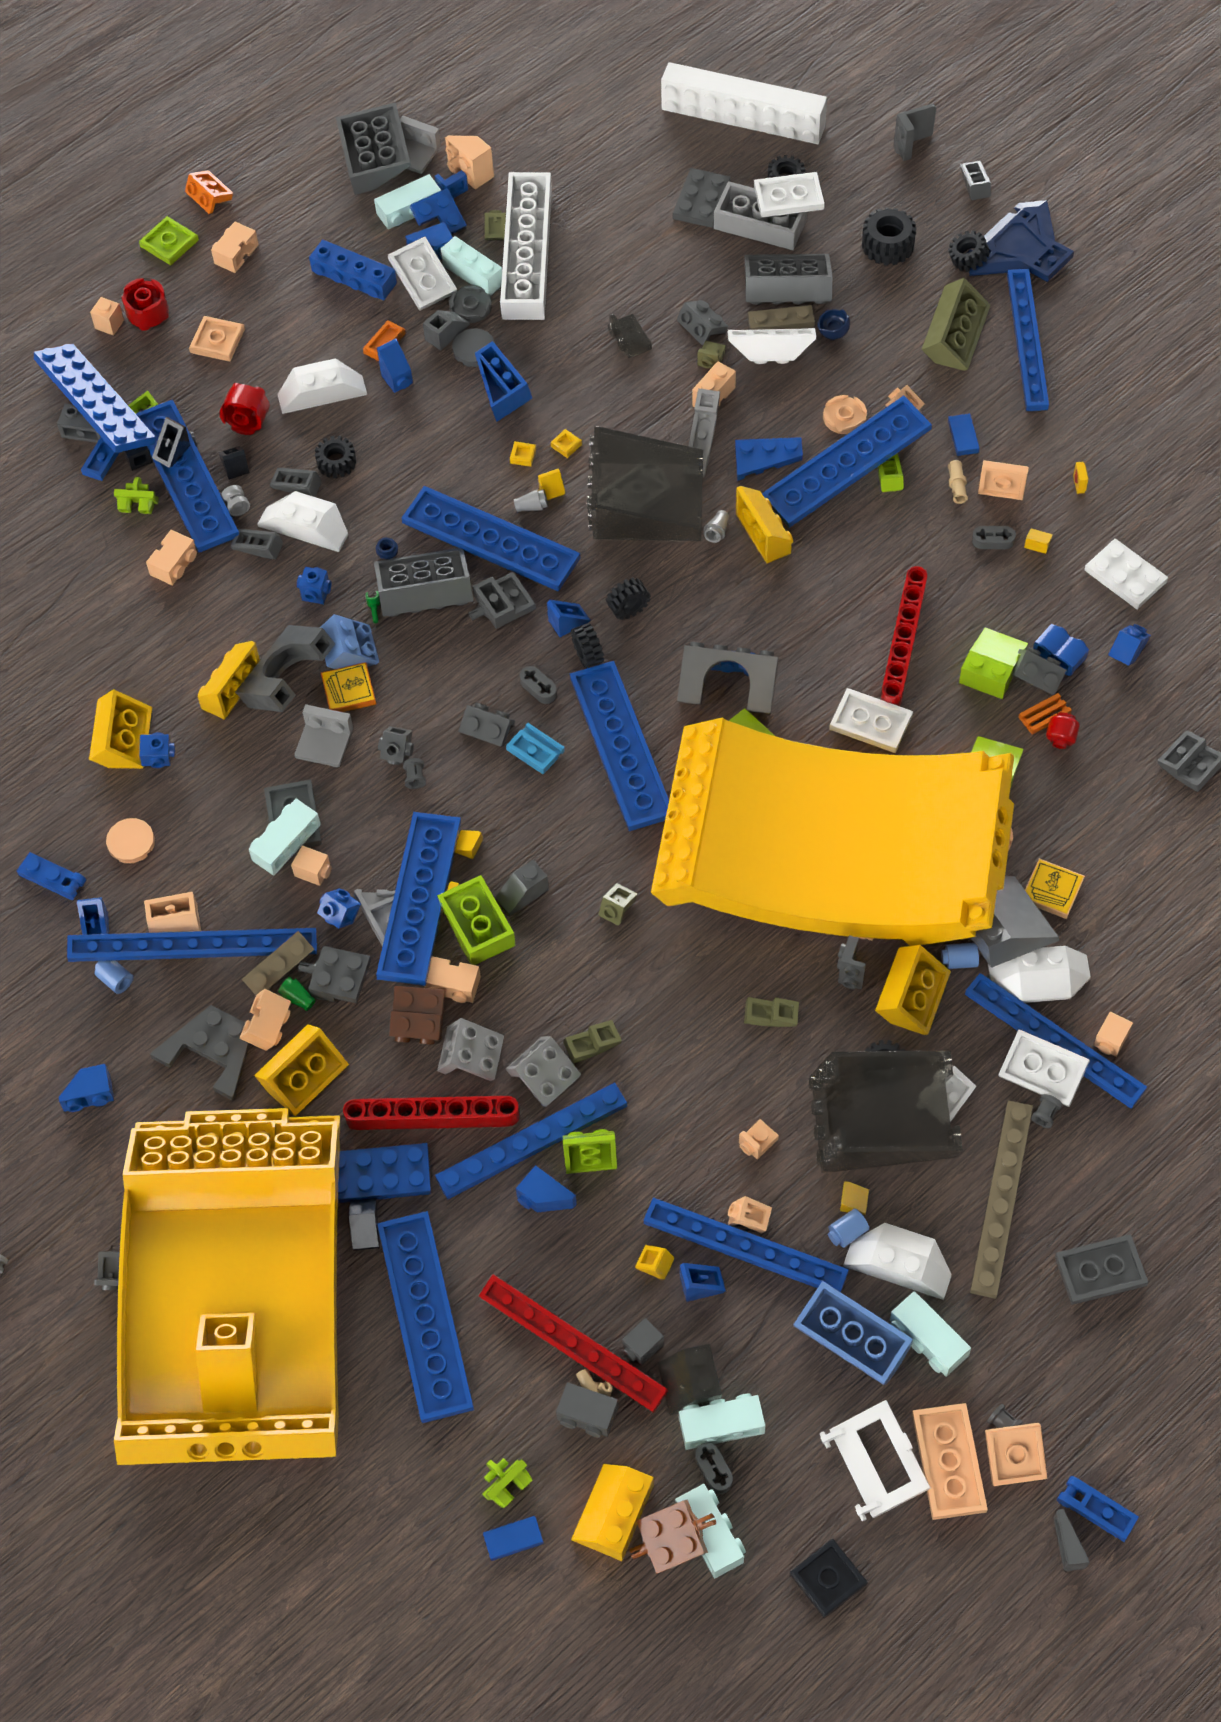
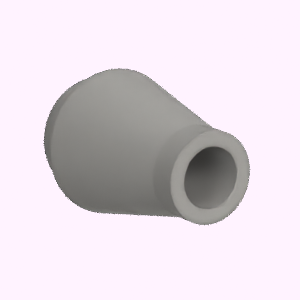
M536 489L514 499L517 512L542 511L543 508L548 507L544 489Z
M719 510L705 525L704 537L708 541L717 543L725 537L729 514L726 511Z

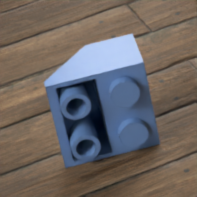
M334 614L320 627L326 631L335 643V646L325 657L327 667L339 669L365 662L367 666L379 663L370 625Z

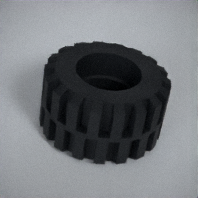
M885 208V210L878 209L876 213L872 212L869 214V217H866L863 224L862 249L870 260H875L877 264L884 263V265L892 263L897 265L898 262L902 263L911 256L915 246L916 223L912 221L913 218L910 215H906L907 212H900L897 208L893 210Z

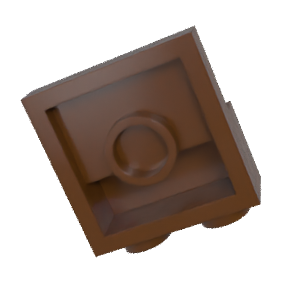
M396 985L394 987L389 1036H395L396 1042H410V1038H419L421 1044H435V1040L442 1039L445 989Z

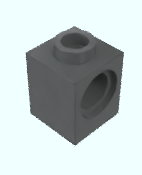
M645 1318L622 1339L624 1348L622 1351L631 1362L636 1360L642 1366L664 1345V1336Z

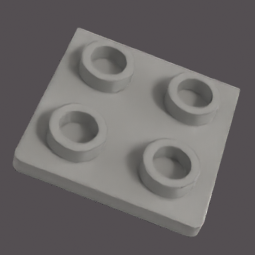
M402 116L400 122L411 166L407 169L422 174L441 147L439 128Z
M305 704L303 709L305 727L295 751V758L340 767L353 731L351 715Z
M463 1018L458 1019L447 1026L437 1071L446 1075L458 1068L493 1081L496 1076L504 1036Z
M551 1036L539 1038L506 1068L511 1077L521 1078L543 1107H547L581 1076V1073Z

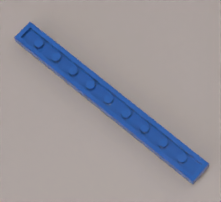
M316 928L68 935L67 959L68 962L269 956L297 931L314 948L310 954H317Z

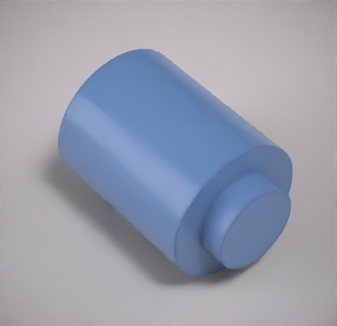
M975 943L946 945L945 950H941L942 964L947 965L948 969L978 967L979 953L977 945Z
M116 960L98 961L95 965V976L116 994L124 992L133 981V975Z
M854 1208L829 1226L830 1232L828 1237L835 1246L840 1245L844 1248L869 1231V1225L864 1216Z

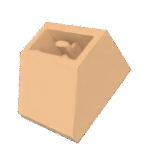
M452 135L445 137L447 165L452 173L462 170L467 175L468 184L475 190L494 177L492 150L478 136Z
M193 892L144 901L149 933L201 931L198 905Z

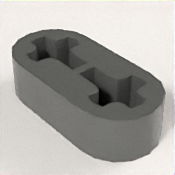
M979 526L973 531L972 543L978 549H1009L1015 543L1016 533L1013 528L1008 526ZM980 535H983L985 540H982Z
M528 666L520 671L522 687L539 702L549 704L556 699V685L539 669Z
M707 1442L698 1446L695 1460L710 1489L717 1494L728 1492L732 1487L733 1476L716 1445ZM703 1451H707L709 1454L714 1453L712 1455L713 1466L709 1464L707 1459H701ZM717 1470L721 1477H727L724 1486H721L720 1483H714L716 1481L714 1471Z

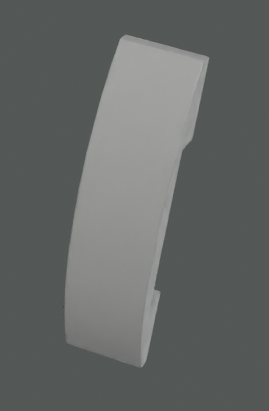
M698 388L693 425L682 474L705 477L715 432L720 391Z

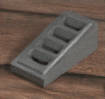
M981 161L960 164L971 200L990 197L991 182Z
M277 467L270 487L289 493L297 491L315 497L321 485V479L316 471Z
M238 528L239 535L235 536L230 546L233 550L267 559H277L283 545V541L277 532Z
M1058 1509L1053 1519L1063 1569L1065 1571L1086 1569L1090 1563L1064 1509Z

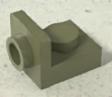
M491 210L489 213H485V240L505 239L506 213H502L500 210Z
M705 340L702 349L698 350L697 365L711 369L717 361L721 363L726 351V345Z
M616 883L603 896L599 916L616 925H620L625 911L636 901L638 893Z

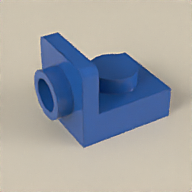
M462 170L446 180L439 174L434 176L435 182L441 191L448 188L453 199L468 190L467 175Z

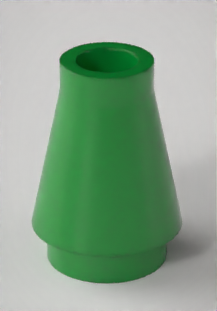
M288 977L278 990L281 997L290 1000L292 1004L306 1011H309L316 1001L297 979L293 980L291 977Z

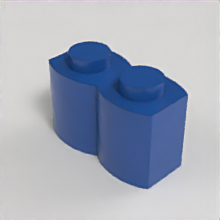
M1053 624L1035 641L1033 649L1041 652L1040 657L1046 660L1050 657L1061 662L1060 667L1066 669L1065 675L1071 676L1084 662L1089 652L1088 647L1082 640L1070 637L1063 627Z

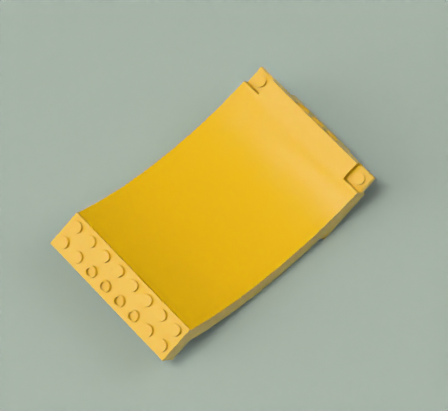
M724 718L684 726L651 893L667 906L693 902L720 912L787 928L839 936L850 935L853 937L876 939H903L909 946L976 937L977 930L992 928L997 890L1004 888L1014 803L1009 799L1014 755L1007 753L989 757L984 751L946 755L871 754L793 742L750 729Z
M288 1108L186 1112L184 1121L137 1122L135 1128H132L123 1170L124 1199L119 1257L117 1317L118 1419L114 1436L117 1465L336 1457L339 1424L336 1282L340 1116L289 1117Z

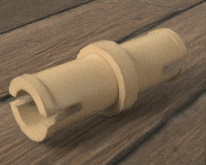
M953 460L948 464L950 474L949 486L952 488L953 501L957 504H962L968 500L965 487L967 480L963 475L962 462Z

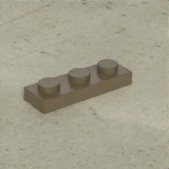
M812 305L748 312L750 330L813 328L815 325Z
M297 931L243 977L242 980L257 995L263 989L268 990L309 955L314 948Z

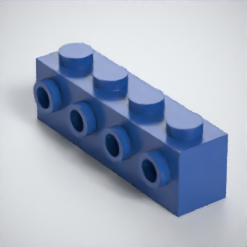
M323 239L309 256L311 269L317 275H323L337 283L345 284L354 290L369 294L374 298L385 300L397 284L394 268Z

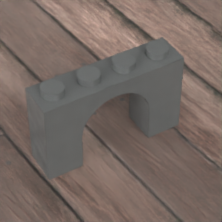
M288 625L236 690V694L248 708L283 712L296 695L283 679H279V676L289 666L298 661L306 659L323 661L335 646L334 641L323 628Z
M690 642V646L684 645L678 702L702 705L705 680L708 672L715 665L730 661L743 666L749 675L750 691L747 710L772 713L779 660L778 657L774 656V652L760 650L759 655L751 654V649L737 647L735 652L727 651L728 646L714 645L713 649L704 648V643Z

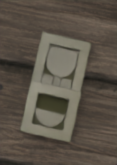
M748 997L745 1005L744 1023L770 1027L797 1026L799 1002L776 997L773 1001Z
M610 1020L589 1026L586 1032L565 1037L563 1043L572 1063H576L603 1053L619 1045L622 1040L613 1021Z

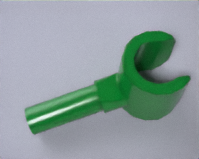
M376 591V596L370 598L368 592H366V601L372 611L373 623H378L377 607L380 605L379 592Z

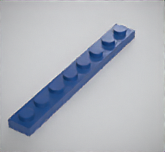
M1029 269L1008 270L1007 281L1026 411L1048 410L1049 400Z
M980 973L966 989L965 995L1015 1030H1022L1089 1059L1090 1062L1084 1077L1132 1109L1146 1091V1085Z
M613 1083L436 1174L435 1178L448 1200L562 1141L563 1136L571 1132H579L626 1108L627 1102L616 1083Z
M656 1198L652 1199L644 1218L645 1225L818 1288L821 1282L824 1281L841 1292L849 1269Z

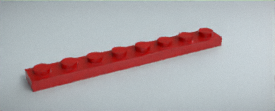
M494 1274L479 1294L481 1299L654 1413L668 1392L667 1388Z

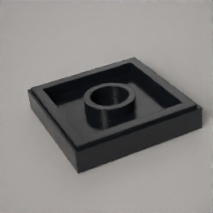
M833 1538L789 1573L824 1619L868 1584Z

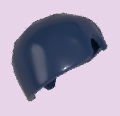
M844 309L827 310L818 320V329L827 339H840L850 329L849 315H847Z

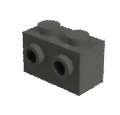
M64 404L57 423L61 437L97 443L101 436L73 404Z
M567 1382L556 1411L557 1420L560 1421L561 1425L570 1429H575V1427L585 1429V1432L593 1437L600 1438L601 1435L608 1437L619 1408L618 1399Z

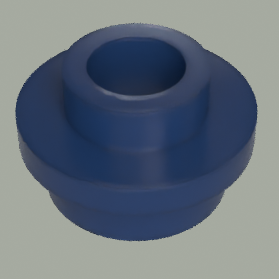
M385 537L378 541L376 554L380 558L391 559L397 555L398 545L393 539Z

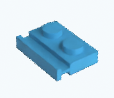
M529 723L506 745L507 751L541 774H544L557 761L558 756L565 752L564 746Z

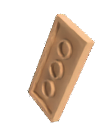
M966 1403L913 1410L912 1416L923 1474L931 1488L927 1490L932 1520L987 1513L988 1509Z

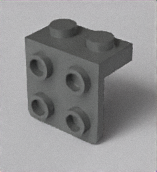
M934 104L924 105L897 114L894 149L897 154H900L903 161L911 159L913 141L929 137L933 134L936 106Z

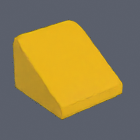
M559 469L538 476L539 490L544 489L547 500L565 494Z
M1031 528L1026 537L1024 548L1046 554L1053 534Z
M461 830L458 835L455 853L473 859L483 841L482 832Z
M844 1181L840 1211L850 1212L855 1208L861 1214L866 1215L869 1189Z
M645 1245L635 1268L659 1279H665L674 1261V1256L666 1248Z

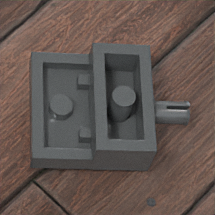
M511 572L497 580L492 576L474 585V597L480 607L468 612L472 621L485 615L497 629L535 610L536 604L514 572Z
M323 946L319 959L315 964L300 961L298 971L312 974L308 989L313 998L335 1002V999L357 1004L371 957Z

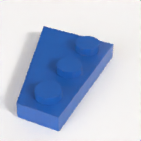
M802 438L735 440L737 481L745 479L746 475L752 473L756 475L764 473V470L768 468H780L802 461Z

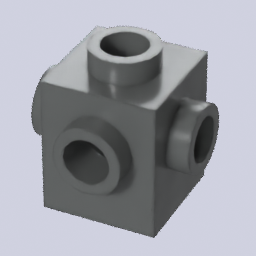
M389 726L383 732V737H380L378 743V750L381 751L380 759L387 760L389 764L399 765L411 757L414 749V743H411L412 730Z

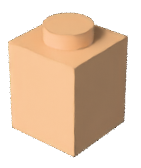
M100 297L90 312L95 329L113 336L124 321L120 304Z
M303 845L291 864L295 877L321 886L324 879L329 877L332 870L327 854Z
M1109 1012L1096 1036L1094 1046L1104 1054L1117 1057L1130 1033L1133 1022Z

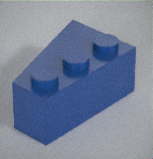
M493 341L475 352L496 422L532 399L527 382Z

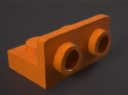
M209 170L188 175L185 192L208 214L213 213L215 203L232 200L233 192Z

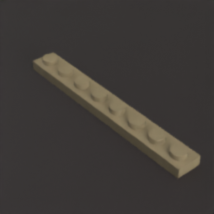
M1009 1100L1007 1102L970 1290L972 1294L994 1299L997 1297L1033 1109L1032 1105Z

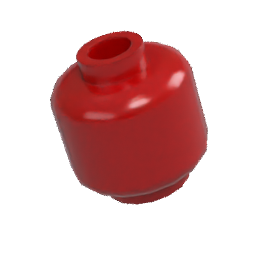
M1059 712L1056 716L1050 718L1046 737L1053 743V747L1066 749L1067 746L1076 743L1080 724L1075 720L1076 717L1074 715Z

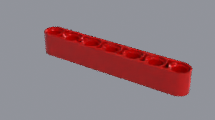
M919 566L911 567L906 575L882 686L881 700L900 706L902 703L926 590L927 572Z
M512 1096L352 1099L346 1102L343 1107L346 1124L353 1130L510 1127L517 1124L520 1118L518 1102ZM507 1108L514 1110L510 1114L502 1113ZM457 1109L463 1111L460 1115L451 1114L454 1110ZM480 1109L488 1110L484 1115L477 1114V1111ZM430 1110L437 1111V1113L433 1116L426 1115V1113ZM380 1111L387 1112L383 1117L375 1116ZM404 1111L412 1112L409 1116H401V1113ZM354 1112H361V1115L358 1117H350Z

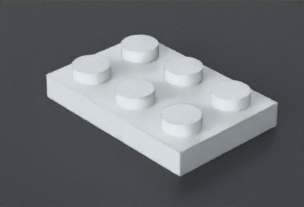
M817 172L754 180L761 217L824 210V200Z
M426 237L388 254L390 263L419 311L457 292V288Z
M1117 539L1112 540L1085 565L1087 573L1137 610L1164 586L1168 580L1166 575Z
M847 688L830 723L829 730L896 753L910 723L913 711Z
M1018 1030L998 1076L1040 1095L1048 1094L1054 1096L1063 1105L1070 1107L1090 1060L1022 1030Z

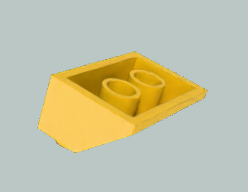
M743 486L737 487L736 515L765 562L770 563L791 554L792 535L783 528L782 520L778 514L775 515L769 499L764 498L758 490Z
M248 641L235 644L232 650L225 654L219 668L212 672L211 679L199 690L197 697L201 709L224 720L240 699L236 694V690L260 661L255 642Z
M114 689L99 698L89 760L107 768H144L145 766H142L139 756L140 735H149L152 707Z
M921 945L898 948L875 1011L890 1024L928 1035L951 971Z
M308 1024L254 1076L283 1107L288 1108L292 1115L296 1116L349 1064L320 1028Z
M603 1464L573 1534L572 1541L623 1561L638 1525L637 1520L641 1518L654 1487L653 1477L627 1466Z

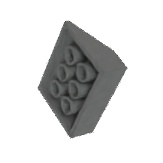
M396 102L336 117L349 177L355 195L377 189L411 166Z
M829 254L744 255L746 302L758 305L763 302L803 304L814 301L817 304H824L827 301H832L833 276Z
M455 548L374 562L383 616L394 617L400 615V613H418L425 609H442L449 605L456 604L461 606L468 602H473L470 576L463 549Z
M1005 876L1004 888L997 890L992 928L977 930L976 937H971L991 968L1059 941L1056 932L1015 876Z

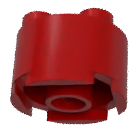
M139 278L125 286L122 302L127 319L131 324L139 327L140 330L146 331L151 327L159 325L169 317L163 286L154 279L144 281V278Z
M234 383L229 389L219 411L222 422L224 424L227 422L232 426L231 430L243 435H252L255 431H259L270 408L264 389Z

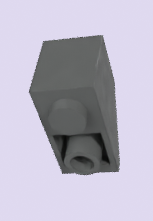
M437 310L423 323L425 341L441 351L470 324L453 311Z

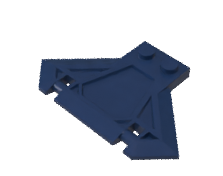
M1047 200L1018 203L1014 207L1017 211L1016 214L1009 212L985 234L984 237L990 250V256L987 257V262L982 261V267L978 265L976 266L977 270L974 271L970 268L969 276L1007 273L1008 270L1029 269L1030 273L1048 282L1073 258L1074 251L1055 241Z

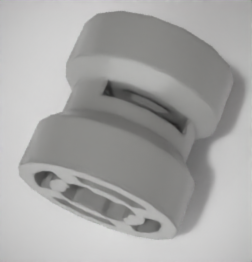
M231 485L223 490L221 497L224 503L227 504V509L232 516H241L249 510L250 503L244 497V491L239 485Z

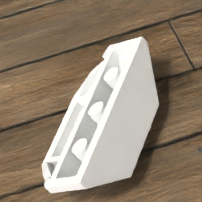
M815 328L728 330V340L749 361H754L756 364H765L767 361L785 364L789 361H794L816 339Z
M335 358L293 368L278 393V399L282 414L364 396L367 395L362 375Z
M297 491L266 507L257 524L258 527L340 552L348 537L347 529L335 503Z
M1067 946L1043 947L992 968L988 964L990 980L1024 1003L1071 999L1091 978L1087 955Z
M887 1223L881 1224L851 1242L843 1267L944 1300L952 1275L935 1239Z

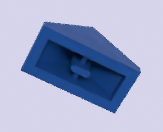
M549 600L547 602L548 621L559 637L570 633L576 627L590 622L589 617L580 604Z
M102 897L77 900L82 935L109 934V916Z
M682 1263L680 1265V1280L686 1302L721 1294L726 1291L719 1267Z

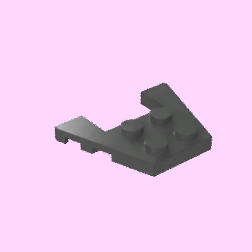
M210 1005L153 1050L150 1054L151 1058L169 1068L172 1067L184 1048L207 1058L225 1068L213 1086L214 1091L234 1101L237 1094V1085L242 1076L244 1060L250 1047V1043L239 1039L245 1022Z

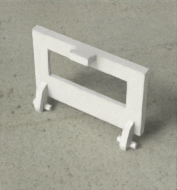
M887 1400L829 1429L831 1433L825 1434L824 1431L820 1433L821 1440L826 1449L831 1447L829 1442L835 1440L866 1506L861 1507L860 1504H857L855 1508L862 1522L867 1520L865 1514L870 1512L872 1518H875L931 1489L911 1450L913 1447L906 1433L902 1432ZM881 1419L911 1479V1482L888 1494L857 1433L858 1430Z

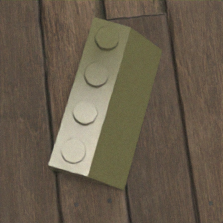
M965 278L944 286L921 349L934 363L964 371L969 368L991 306Z

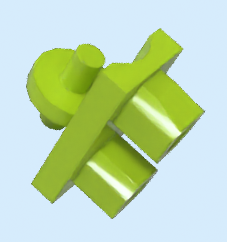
M135 477L133 483H126V489H114L117 508L123 513L131 512L133 502L139 503L138 511L140 513L152 514L154 504H158L159 497L155 496L154 491H148L149 484H142L141 477Z
M504 1458L498 1464L492 1460L486 1463L490 1471L484 1476L485 1480L490 1483L495 1477L498 1478L482 1493L487 1500H493L501 1508H505L514 1499L505 1487L513 1481L520 1490H523L532 1481L531 1476L525 1469L527 1464L522 1459L520 1461L516 1460L505 1472L502 1470L509 1463Z

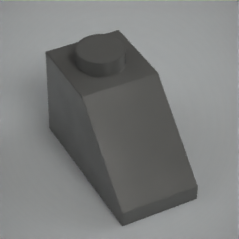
M531 860L513 872L495 899L507 914L511 916L549 890L548 877L537 863Z

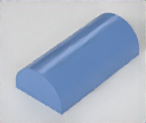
M824 1281L821 1282L793 1324L795 1328L883 1385H886L893 1377L913 1342L911 1337Z

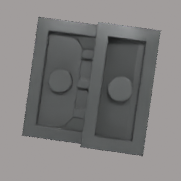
M1186 730L1157 761L1174 778L1199 792L1221 768V752L1206 746V739Z

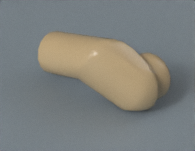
M588 1369L581 1370L576 1374L583 1388L610 1397L613 1390L610 1383L606 1381L604 1383L593 1381Z

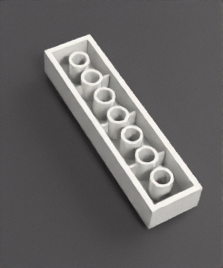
M670 62L661 79L662 110L819 144L825 129L826 96Z
M509 172L500 299L502 320H545L552 196L551 173Z

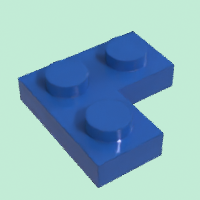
M448 188L410 205V209L419 226L436 218L439 219L440 223L444 222L451 234L467 226Z

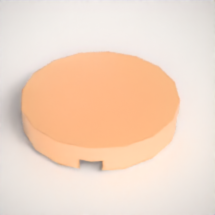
M848 395L835 396L826 403L823 412L825 425L831 431L838 434H849L865 423L867 417L865 404L856 397L853 399L848 397Z
M127 818L117 822L109 830L106 839L110 855L122 863H136L144 860L150 850H153L155 844V837L151 827L145 821L137 818Z

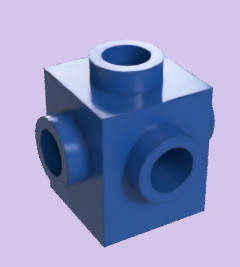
M305 567L303 574L299 575L297 579V588L300 589L302 601L324 605L332 585L331 580L328 578V573L326 570L318 567Z
M156 732L151 735H140L139 756L142 766H151L153 768L170 766L171 757H175V744L170 743L169 734Z
M339 888L326 892L321 897L317 914L322 916L327 923L340 929L353 924L361 903L351 897L347 891Z

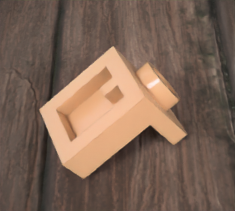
M906 385L901 390L897 387L888 396L891 400L886 406L888 407L902 396H905L918 410L925 403Z
M759 1119L747 1132L742 1131L739 1134V1146L745 1154L753 1155L758 1160L779 1139V1135Z
M744 1196L730 1205L728 1225L734 1227L740 1224L762 1234L767 1230L772 1207Z

